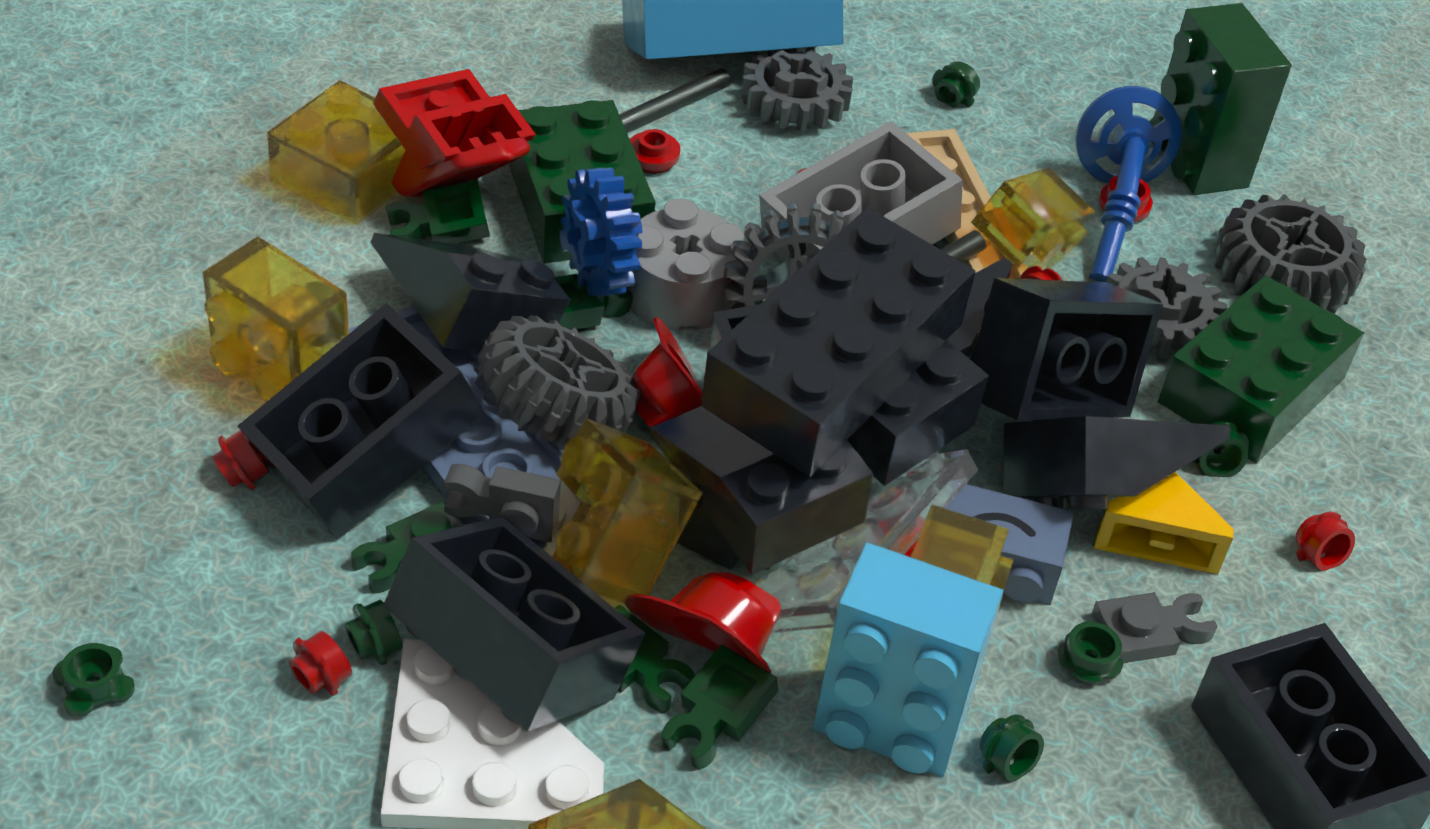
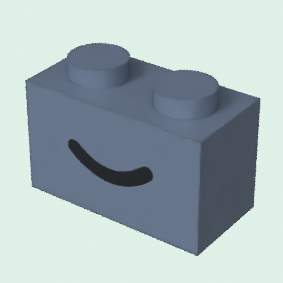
M949 480L928 564L1003 589V593L1017 602L1029 603L1037 601L1051 605L1064 564L1074 512Z

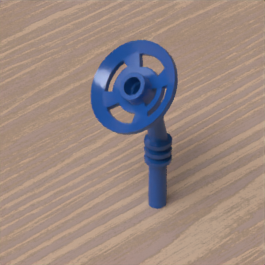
M1123 86L1102 94L1086 108L1076 129L1075 145L1077 154L1087 172L1095 179L1104 183H1109L1113 177L1118 176L1116 190L1109 193L1108 202L1104 208L1105 212L1101 217L1104 229L1089 274L1090 279L1106 282L1108 275L1114 272L1125 233L1133 229L1137 209L1141 203L1140 198L1137 196L1140 179L1147 183L1163 173L1173 162L1181 143V122L1175 108L1166 97L1147 87ZM1132 103L1151 106L1160 112L1164 119L1153 126L1146 118L1133 115ZM1113 109L1115 114L1102 126L1098 140H1091L1093 129L1099 119L1106 112ZM1114 129L1112 134V141H1108V137L1111 131ZM1168 140L1167 147L1161 158L1152 167L1146 169L1145 166L1149 165L1160 152L1162 141ZM1149 142H1153L1152 148L1149 151ZM1108 156L1111 161L1120 165L1119 175L1103 169L1096 160Z

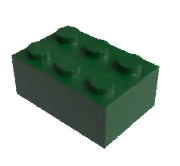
M1243 3L1186 9L1180 30L1174 38V50L1167 73L1161 81L1160 94L1166 97L1175 108L1182 128L1180 147L1171 163L1172 172L1177 179H1182L1193 195L1249 188L1292 64ZM1155 110L1154 117L1151 118L1150 122L1155 126L1164 117ZM1168 140L1162 141L1161 150L1163 153L1167 147Z
M590 100L579 104L552 107L535 106L529 109L518 110L536 135L533 140L527 141L530 145L529 153L509 163V167L543 264L569 261L571 258L570 253L562 249L559 231L564 228L561 224V218L566 217L562 197L570 195L567 181L568 179L575 178V171L613 168L615 177L623 176L625 179L624 194H633L632 212L639 213L641 219L655 212L656 201L613 100Z
M1265 275L1173 355L1158 403L1190 423L1212 425L1216 422H1230L1237 427V431H1243L1247 435L1249 440L1248 459L1257 464L1345 379L1364 332L1345 322L1338 315L1326 311L1295 293L1288 286L1278 283Z

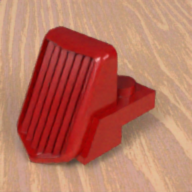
M470 69L379 88L373 102L377 111L405 149L391 182L398 194L404 197L423 196L424 190L467 182L468 179L476 180L526 156L530 151V145L527 141L533 140L536 135L507 94L490 97Z

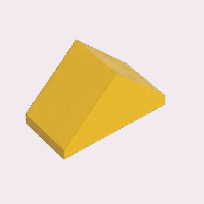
M1174 472L1137 496L1116 497L1108 501V509L1104 510L1094 539V549L1218 575L1232 543L1234 529Z

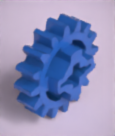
M611 167L575 171V178L568 179L567 181L570 195L562 197L566 217L561 218V224L564 228L559 231L560 242L563 251H568L571 255L570 269L578 270L579 286H587L588 295L590 296L598 295L602 297L626 293V287L634 286L635 284L632 271L640 270L641 267L636 254V248L642 247V240L638 237L639 234L643 233L639 213H633L631 210L634 200L633 194H624L625 179L623 176L615 177L614 169Z

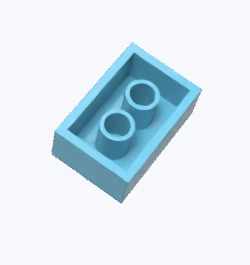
M866 542L838 604L813 729L825 733L833 743L847 749L862 747L892 758L893 762L905 771L917 774L930 772L944 777L969 710L1004 590Z

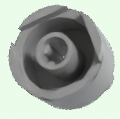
M673 199L665 204L664 209L650 213L641 219L643 233L639 234L638 237L642 240V247L636 248L637 258L641 267L640 270L632 271L635 284L634 286L626 287V291H631L633 294L632 310L642 319L655 325L653 319L658 316L669 330H680V327L699 326V329L712 327L713 312L728 310L735 303L724 298V286L731 281L724 276V264L728 261L736 260L731 254V245L735 240L744 241V233L740 227L730 224L720 216L698 209L697 205L690 200Z

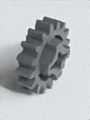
M808 47L805 52H797L796 48L787 49V52L779 51L778 49L768 50V56L755 53L752 63H745L741 98L748 100V111L761 110V121L766 122L775 118L779 120V128L785 129L789 123L797 124L800 131H806L809 123H814L817 127L824 129L827 126V119L839 122L842 119L843 111H849L853 90V76L845 75L847 66L844 63L832 65V54L828 53L821 56L815 52L814 47Z
M1143 257L1137 258L1135 268L1126 263L1119 264L1117 274L1110 273L1106 283L1163 304L1151 345L1152 348H1156L1159 358L1166 359L1169 350L1178 352L1227 309L1226 303L1218 301L1222 292L1219 287H1205L1208 276L1204 273L1195 276L1188 274V264L1182 263L1177 267L1169 265L1166 258L1162 257L1159 258L1157 265H1150Z

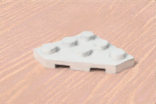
M404 639L381 808L382 827L425 829L602 828L605 764L558 720L527 732L520 725L508 720L502 714L500 708L471 682L459 677L454 672L452 666L424 641Z

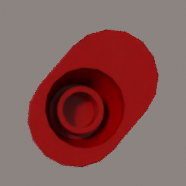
M658 316L653 320L660 343L642 361L632 375L636 390L640 395L636 412L650 429L655 425L700 407L703 393L685 354L672 333Z
M711 572L694 578L671 601L642 594H632L626 597L625 605L629 611L656 630L713 652L722 644L767 672H772L768 663L761 655L780 617L781 604L777 598L744 577L730 572Z

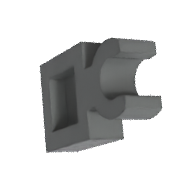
M452 464L444 481V489L450 490L444 505V512L461 518H469L477 514L489 516V519L503 516L528 538L552 543L559 524L561 480L496 466L493 476L490 478L485 477L483 473L474 467L465 464Z
M1155 592L1095 602L1092 611L1095 622L1110 627L1119 636L1122 643L1120 658L1123 659V663L1176 655L1181 644L1180 640L1190 644L1207 643L1213 639L1218 627L1215 620L1195 622L1186 616L1199 613L1203 604L1202 596L1195 593L1180 595L1174 600L1173 605L1162 606Z

